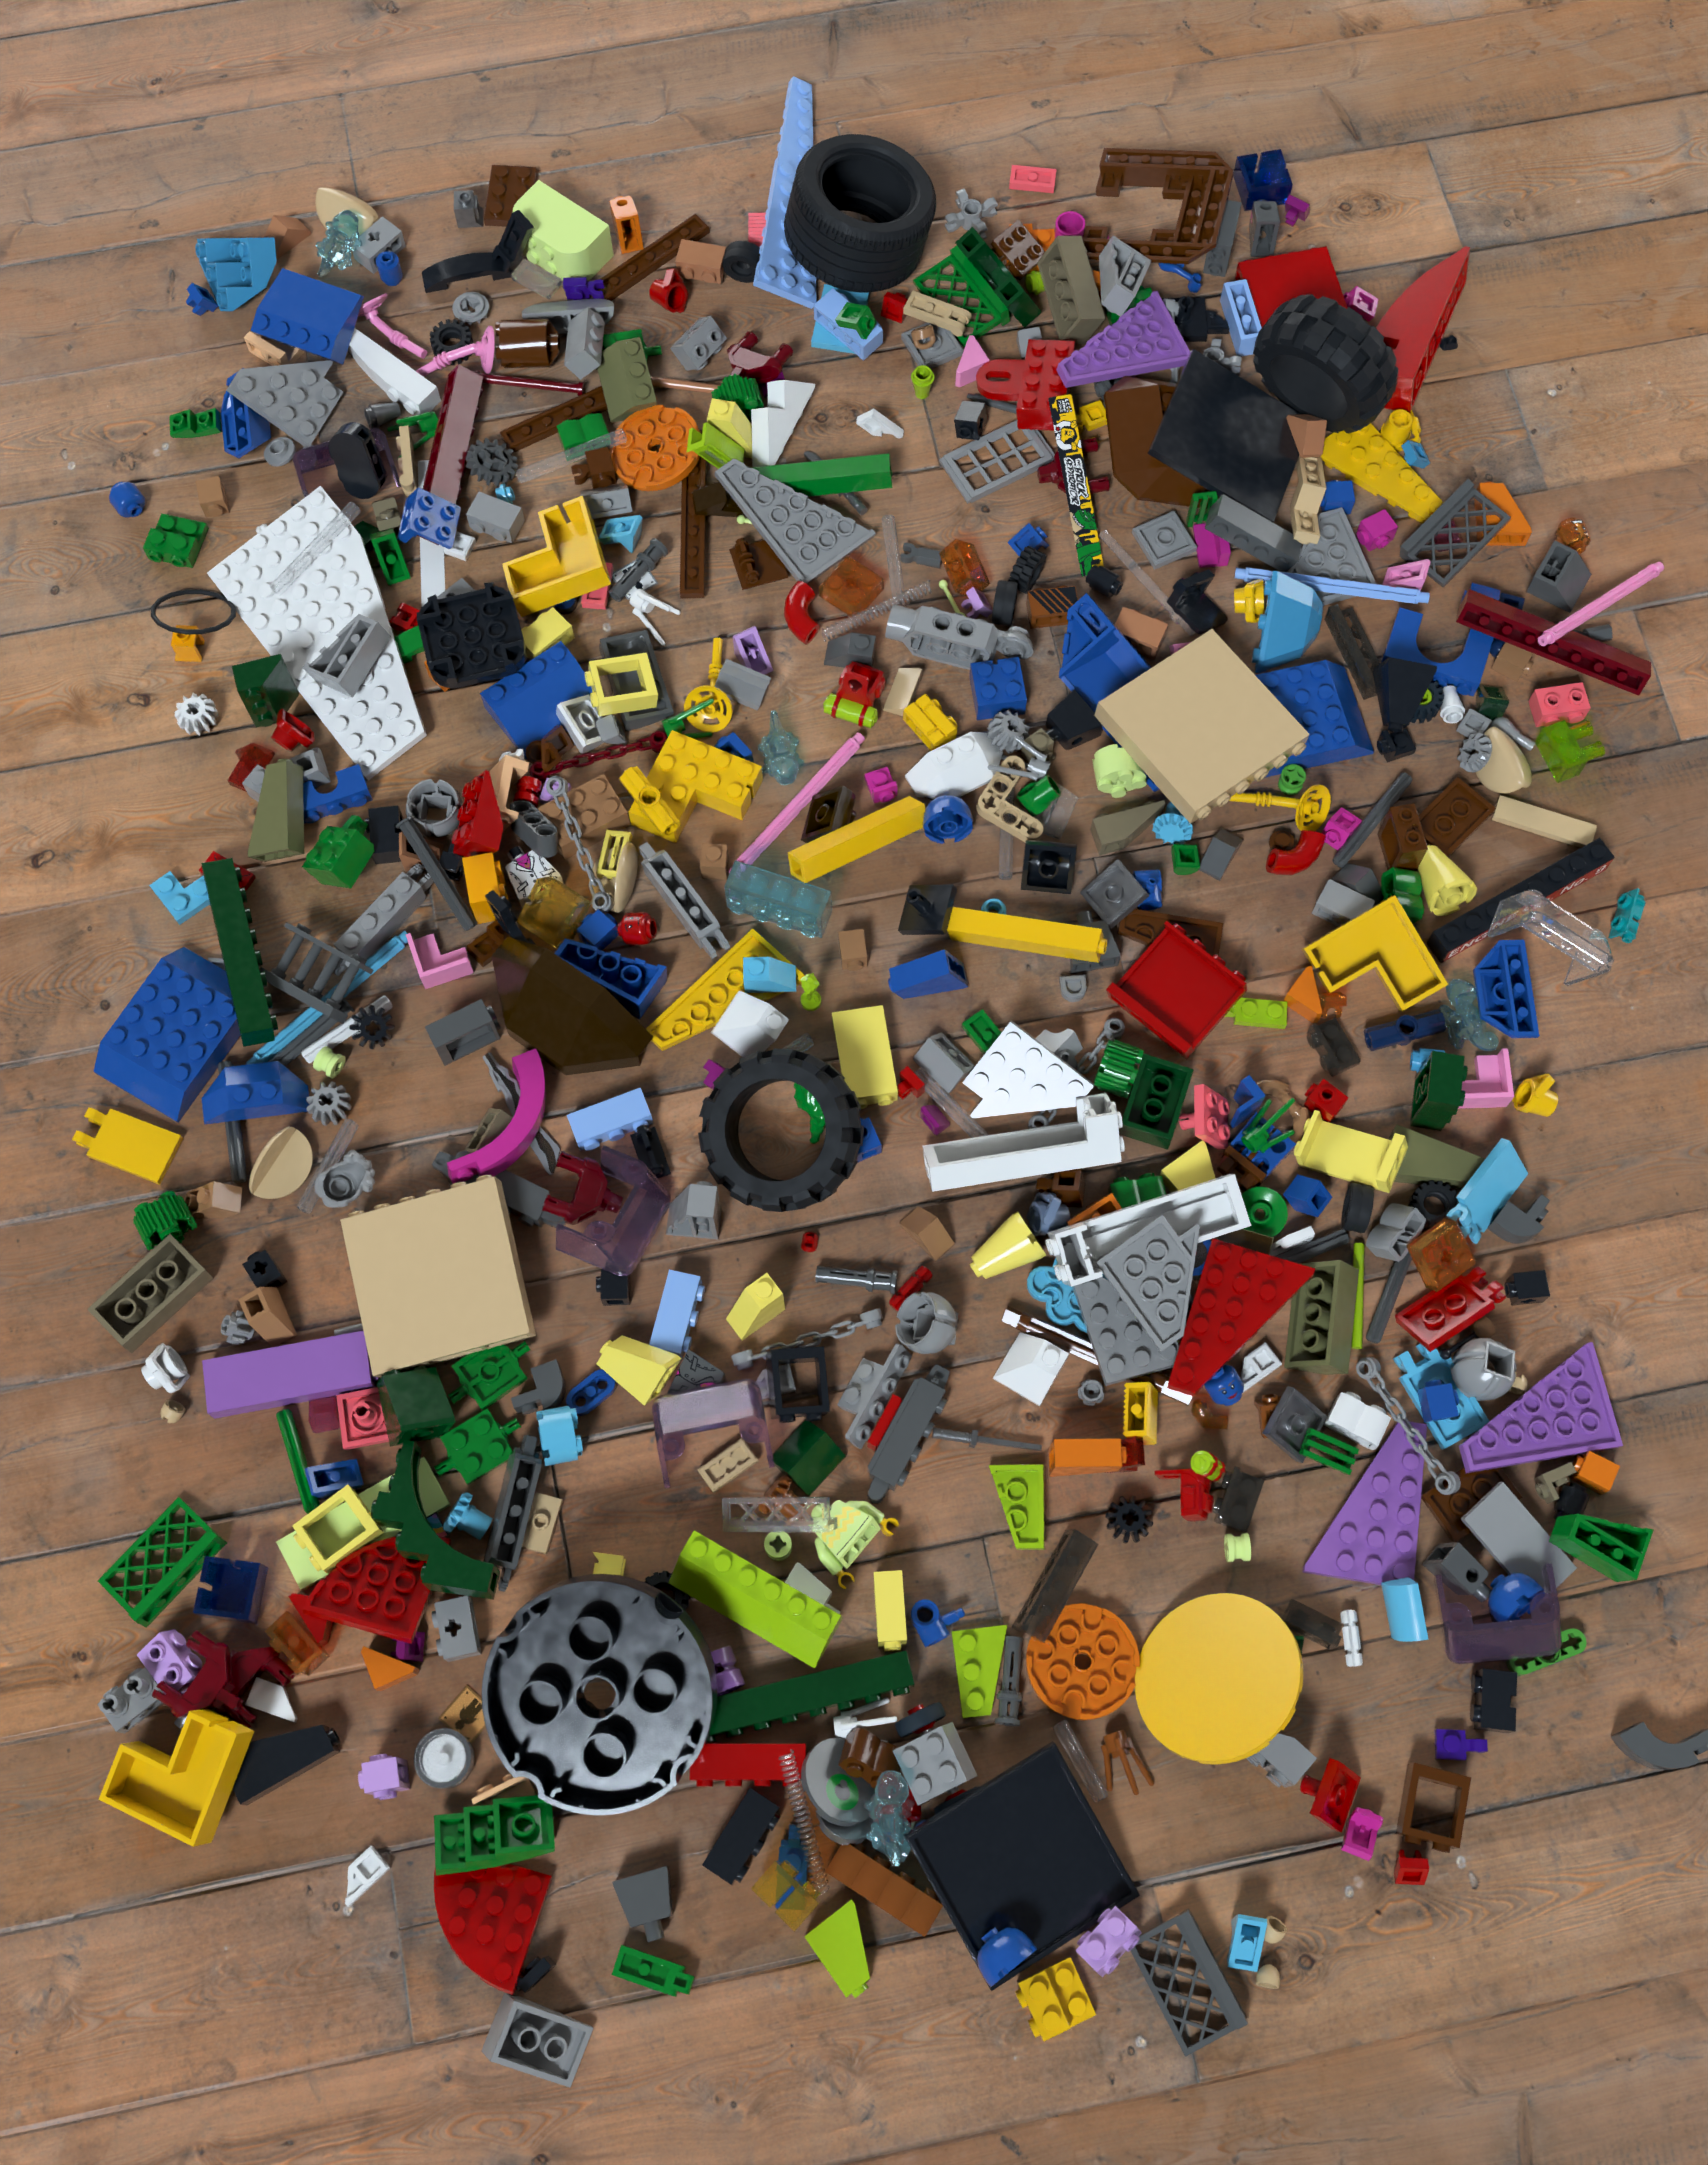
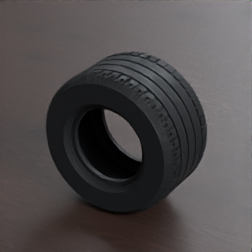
M846 134L823 140L804 154L796 169L784 218V232L788 247L797 261L810 274L833 287L859 293L877 292L895 287L910 277L920 262L936 212L934 186L920 163L904 149L889 141L862 134ZM841 211H851L860 213L873 219L877 223L861 221L852 218L842 213Z

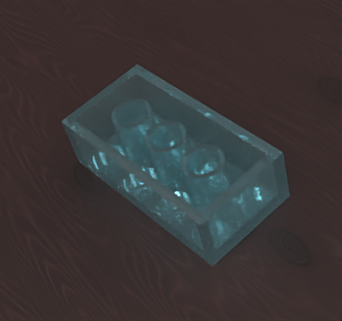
M736 860L724 886L727 908L736 914H749L758 921H770L786 930H791L792 928L801 931L807 937H823L832 913L831 891Z

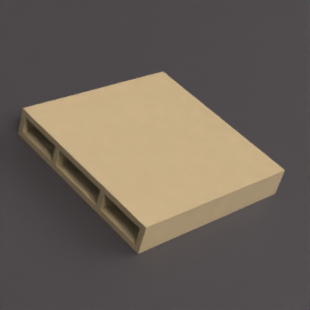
M1213 629L1098 702L1094 715L1190 824L1198 818L1200 820L1205 819L1213 808L1224 806L1231 799V796L1235 793H1243L1253 781H1261L1272 768H1280L1293 754L1298 756L1307 747L1305 744L1310 735Z
M483 1175L476 1178V1182L455 1183L448 1190H430L425 1192L423 1197H405L400 1199L398 1204L391 1206L388 1203L375 1206L373 1211L366 1213L364 1211H355L349 1213L348 1218L340 1220L373 1376L381 1378L385 1372L391 1370H400V1373L407 1372L416 1366H428L536 1336L502 1182L496 1177Z

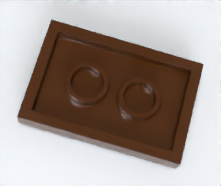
M492 165L484 214L485 226H507L514 205L537 181L538 173L536 167Z
M1457 777L1418 816L1427 845L1437 846L1449 858L1494 813L1496 808Z
M1501 1467L1466 1473L1465 1468H1462L1456 1472L1461 1481L1460 1489L1456 1493L1444 1495L1435 1486L1421 1496L1425 1505L1453 1543L1471 1533L1461 1518L1499 1482H1504L1518 1500L1523 1498ZM1447 1480L1443 1481V1486L1445 1488H1448Z

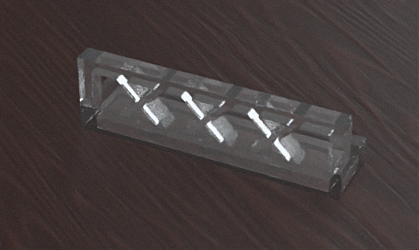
M830 1497L722 1498L723 1532H830L838 1529L837 1517H830ZM730 1504H739L746 1512L743 1517L731 1518ZM759 1504H765L772 1513L769 1517H758L754 1510ZM785 1504H791L799 1513L795 1517H784L780 1510ZM812 1504H822V1517H811L806 1510Z

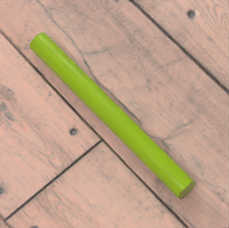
M1354 1243L1353 1267L1359 1269L1351 1342L1352 1349H1362L1364 1243Z

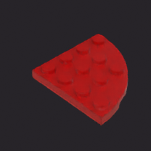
M439 1536L449 1546L451 1545V1539ZM396 1537L364 1546L338 1562L336 1568L324 1580L321 1579L303 1607V1614L412 1644L432 1594V1590H428L422 1583L420 1576L422 1566L427 1561L404 1558L397 1551Z
M512 1864L445 1875H436L435 1867V1906L444 1936L462 1964L479 1976L483 1982L505 1993L514 1994L552 1881L551 1875Z

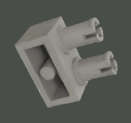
M146 1667L143 1669L138 1668L130 1673L127 1677L128 1680L120 1687L115 1686L108 1690L97 1704L116 1732L125 1734L164 1704L152 1697L154 1689L162 1693L164 1692L156 1687L158 1684Z

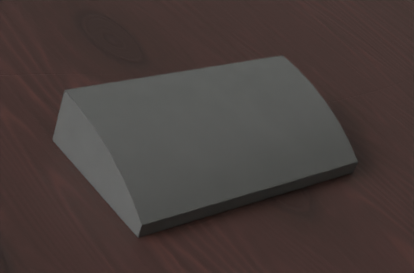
M647 630L600 639L599 651L602 659L647 652L657 688L658 700L656 708L620 713L625 732L654 724L673 715L674 711ZM637 670L607 675L614 696L642 692Z

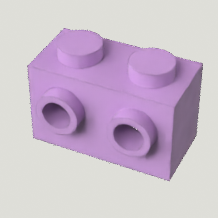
M175 1629L159 1632L137 1654L157 1684L164 1680L182 1694L186 1692L203 1667L201 1659L192 1653L186 1646L184 1636Z
M379 1754L370 1756V1762L361 1763L362 1771L358 1772L360 1789H364L365 1794L373 1795L374 1799L386 1800L396 1798L397 1792L410 1789L407 1760L392 1757V1755Z
M1116 1906L1112 1910L1110 1908L1106 1909L1097 1920L1099 1925L1092 1933L1090 1931L1084 1933L1077 1943L1079 1947L1076 1949V1952L1101 1977L1106 1973L1110 1974L1114 1971L1120 1962L1118 1959L1125 1951L1129 1952L1136 1946L1142 1933Z

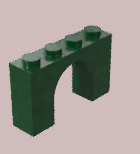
M973 227L955 242L1024 328L1042 313Z

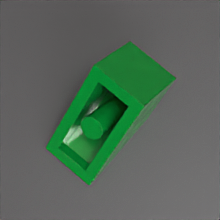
M393 528L371 534L370 538L388 586L411 579Z

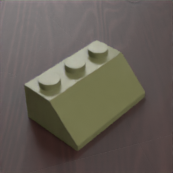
M641 338L617 341L603 350L601 365L597 367L610 422L624 421L636 411L657 405Z

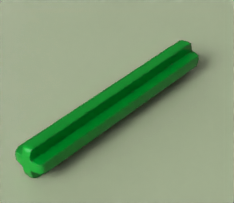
M284 1409L277 1412L276 1417L304 1511L309 1514L320 1504L318 1497L312 1496L305 1473V1468L308 1467L292 1411Z

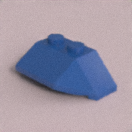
M237 372L227 378L226 386L230 385ZM226 391L221 408L224 451L232 456L241 458L271 438L270 423Z
M1499 940L1473 970L1480 1019L1511 1038H1538L1540 1035L1525 940Z
M279 1061L224 1067L201 1098L204 1124L308 1112L306 1109L310 1105L306 1101V1097H309L308 1085Z

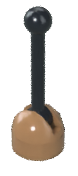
M1483 1316L1471 1325L1470 1335L1449 1349H1442L1440 1357L1444 1360L1449 1359L1451 1353L1474 1338H1490L1495 1334L1493 1323Z

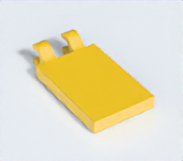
M88 1107L84 1117L88 1118L89 1122L101 1126L96 1137L93 1138L76 1130L72 1138L77 1145L89 1149L86 1154L89 1158L159 1185L184 1139L179 1134L111 1108L108 1114L105 1115Z

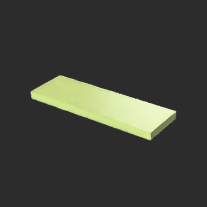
M422 1457L418 1470L419 1493L424 1512L428 1517L435 1512L439 1513L451 1506L428 1461L425 1457ZM391 1476L358 1494L370 1513L374 1500H377L379 1491L390 1493L389 1481ZM347 1502L337 1506L306 1529L326 1559L366 1530ZM381 1527L385 1533L372 1543L397 1537L398 1532L402 1531V1529ZM294 1531L276 1541L300 1590L304 1591L318 1583L321 1579H325L328 1573L322 1569L319 1572L315 1569L309 1560L312 1554L307 1547L302 1549L293 1537L297 1533Z

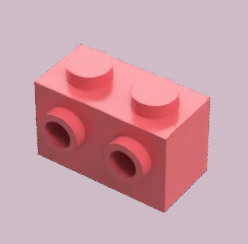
M1583 682L1535 689L1528 701L1536 727L1545 726L1550 728L1560 723H1579L1584 720L1591 708Z

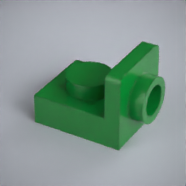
M849 302L845 304L835 319L839 327L857 330L861 339H867L877 324L868 306Z

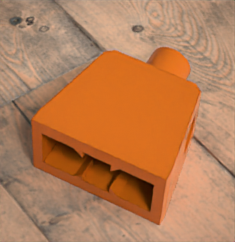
M615 197L609 201L621 253L625 254L643 250L639 216L632 197ZM624 227H630L632 232L625 234Z

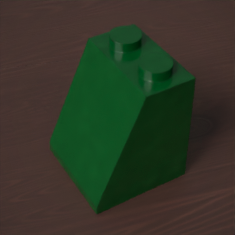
M421 1365L400 1373V1370H391L385 1372L384 1376L378 1381L377 1387L390 1447L402 1445L404 1440L419 1442L440 1438L455 1423L454 1414L436 1367L427 1368V1366Z

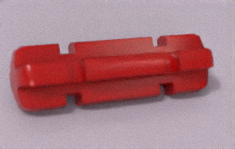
M921 1266L915 1272L916 1276H911L898 1290L899 1294H895L889 1300V1304L894 1310L899 1311L902 1303L913 1293H918L924 1287L923 1283L927 1284L932 1278L933 1274L928 1268Z

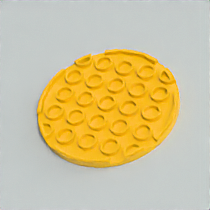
M1232 1593L1210 1594L1195 1598L1180 1605L1165 1616L1146 1640L1139 1656L1140 1667H1136L1135 1694L1138 1709L1143 1721L1154 1737L1167 1749L1182 1758L1198 1761L1202 1764L1214 1765L1237 1762L1267 1747L1270 1744L1269 1742L1281 1729L1284 1730L1296 1711L1295 1706L1303 1687L1301 1652L1293 1633L1286 1623L1265 1604L1253 1598Z

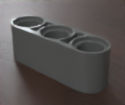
M518 800L512 802L510 810L519 812L518 818L511 824L512 831L538 856H555L558 853L557 828L529 801Z

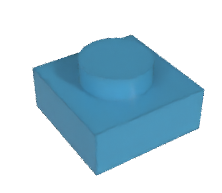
M1408 440L1401 445L1405 453L1404 459L1410 466L1423 469L1430 464L1420 443Z

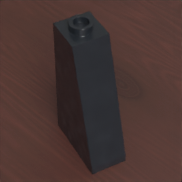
M318 1725L250 1742L233 1786L239 1803L241 1805H249L340 1753L337 1745L341 1742L334 1728L329 1729L328 1726Z

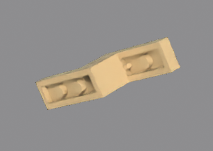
M1299 455L1296 463L1299 482L1290 504L1293 537L1302 544H1318L1320 530L1317 513L1326 491L1322 458H1300Z

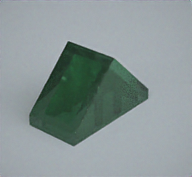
M1480 684L1476 691L1475 711L1492 721L1502 717L1509 705V699L1503 688Z

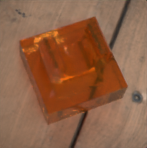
M1342 992L1318 993L1322 1008L1321 1016L1327 1018L1328 1009L1334 1008L1335 1017L1340 1018L1342 1010L1339 1006H1347V996Z

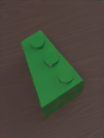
M1572 1514L1557 1517L1549 1542L1615 1582L1632 1581L1638 1578L1654 1529L1638 1528L1630 1524H1619L1601 1518Z

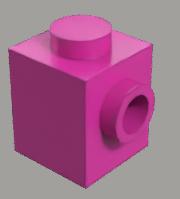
M1383 509L1361 520L1356 535L1360 544L1364 545L1370 552L1376 548L1381 549L1388 545L1394 539L1398 526L1386 509Z

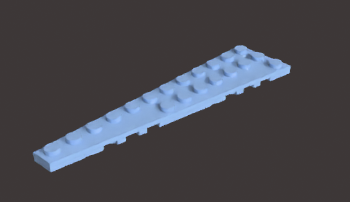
M793 76L788 83L785 109L783 111L784 122L780 129L781 139L777 146L778 156L773 168L767 202L768 208L765 214L766 225L762 231L763 242L759 250L760 259L756 265L753 286L812 309L813 305L817 303L816 277L810 274L794 257L788 247L784 232V218L796 169L804 154L813 147L812 84Z

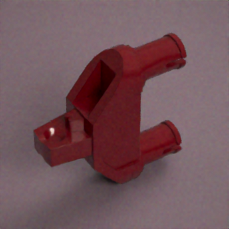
M747 331L737 344H733L727 349L733 368L730 375L733 376L736 373V375H740L742 378H755L757 385L770 382L780 375L783 364L794 352L785 343H782L772 356H765L750 351L758 343V338L753 332Z
M1096 437L1080 440L1083 454L1098 451ZM1057 450L1052 462L1038 467L1037 477L1039 483H1057L1058 489L1066 493ZM1107 476L1088 480L1090 494L1109 491Z
M561 1151L556 1167L577 1173V1177H579L572 1201L568 1203L547 1194L542 1211L563 1217V1221L570 1225H576L594 1216L597 1211L604 1212L607 1210L617 1213L621 1207L623 1197L612 1193L607 1188L608 1181L599 1163L590 1157L581 1159Z
M198 1630L195 1631L191 1637L199 1641L200 1644L188 1639L186 1646L205 1657V1664L185 1693H180L163 1680L156 1687L166 1694L154 1689L152 1697L170 1707L173 1716L176 1718H185L188 1712L193 1710L213 1709L216 1707L221 1709L223 1704L238 1711L244 1700L232 1693L235 1686L232 1685V1661L228 1645L223 1642L216 1644Z
M262 1647L240 1652L232 1650L230 1653L233 1674L232 1685L235 1686L232 1693L239 1698L251 1687L256 1677L258 1678L264 1671L272 1674L282 1686H286L291 1682L283 1672L292 1679L297 1673L279 1658L280 1653L275 1647ZM223 1704L221 1709L215 1708L218 1714L228 1716L231 1720L247 1728H250L251 1725L243 1718L252 1724L257 1719L243 1705H241L238 1711L231 1709Z

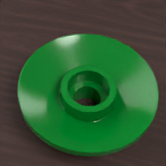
M1254 1187L1245 1191L1242 1194V1198L1251 1226L1243 1229L1269 1237L1279 1234L1284 1228L1288 1217L1287 1205L1282 1196L1267 1187ZM1257 1209L1264 1211L1265 1215L1262 1219H1258L1255 1216Z

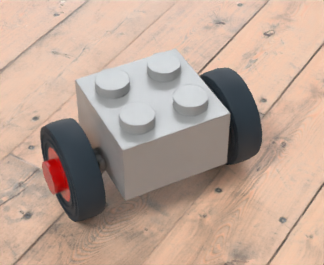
M940 1702L933 1703L927 1707H924L923 1704L918 1705L907 1711L908 1716L895 1723V1728L901 1738L911 1734H920L922 1732L923 1734L919 1738L893 1750L918 1806L946 1792L948 1794L952 1793L946 1797L943 1803L934 1808L935 1814L980 1787L976 1786L969 1790L961 1789L957 1791L959 1785L978 1775L953 1722L942 1725L934 1730H928L934 1726L935 1722L946 1716Z

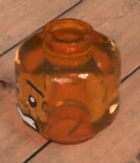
M1573 517L1565 519L1558 525L1555 532L1557 542L1576 550L1578 554L1583 553L1591 541L1588 528L1581 519Z

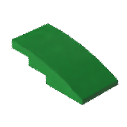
M538 1795L493 1799V1805L463 1807V1813L434 1815L436 1875L502 1866L555 1851L552 1805L538 1798Z

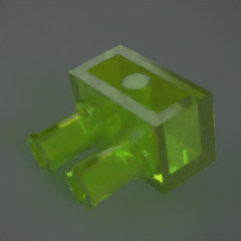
M1565 720L1544 727L1535 740L1537 748L1557 783L1580 775L1588 761L1605 755L1604 746L1598 748V746L1602 745L1600 741L1582 748L1576 741L1593 735V726L1586 727L1591 724L1588 720L1569 727Z

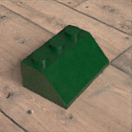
M281 654L232 666L237 692L256 728L268 727L273 723H277L278 712L281 709L287 712L299 696V692Z

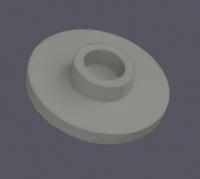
M286 437L274 439L265 448L264 458L266 462L275 467L287 464L295 455V444Z

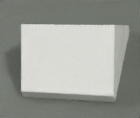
M589 694L561 702L557 705L556 715L581 754L587 753L605 743L601 740L596 721L603 717L598 715L596 707H592Z

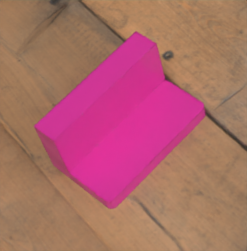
M1206 523L1195 524L1193 526V534L1197 546L1198 566L1200 568L1227 566L1231 554L1229 542L1206 530Z

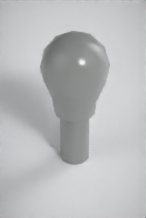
M1498 717L1490 724V727L1499 728L1510 736L1514 742L1529 751L1536 744V742L1522 735L1508 718Z

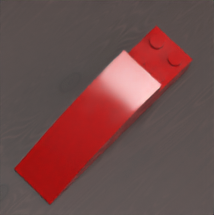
M1465 246L1419 277L1392 304L1376 327L1383 335V342L1386 346L1392 348L1396 357L1395 366L1398 367L1395 392L1384 408L1390 410L1403 409L1411 413L1466 285L1470 247Z

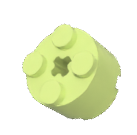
M1113 744L1098 750L1094 754L1095 759H1092L1096 785L1101 792L1110 793L1113 798H1120L1125 796L1128 791L1143 788L1147 785L1146 773L1123 747L1118 748L1117 744Z

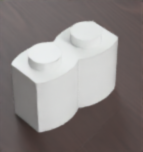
M1341 1392L1336 1397L1324 1425L1363 1447L1375 1450L1379 1446L1391 1417L1386 1415V1411L1377 1405L1368 1406L1361 1402V1397L1357 1394Z

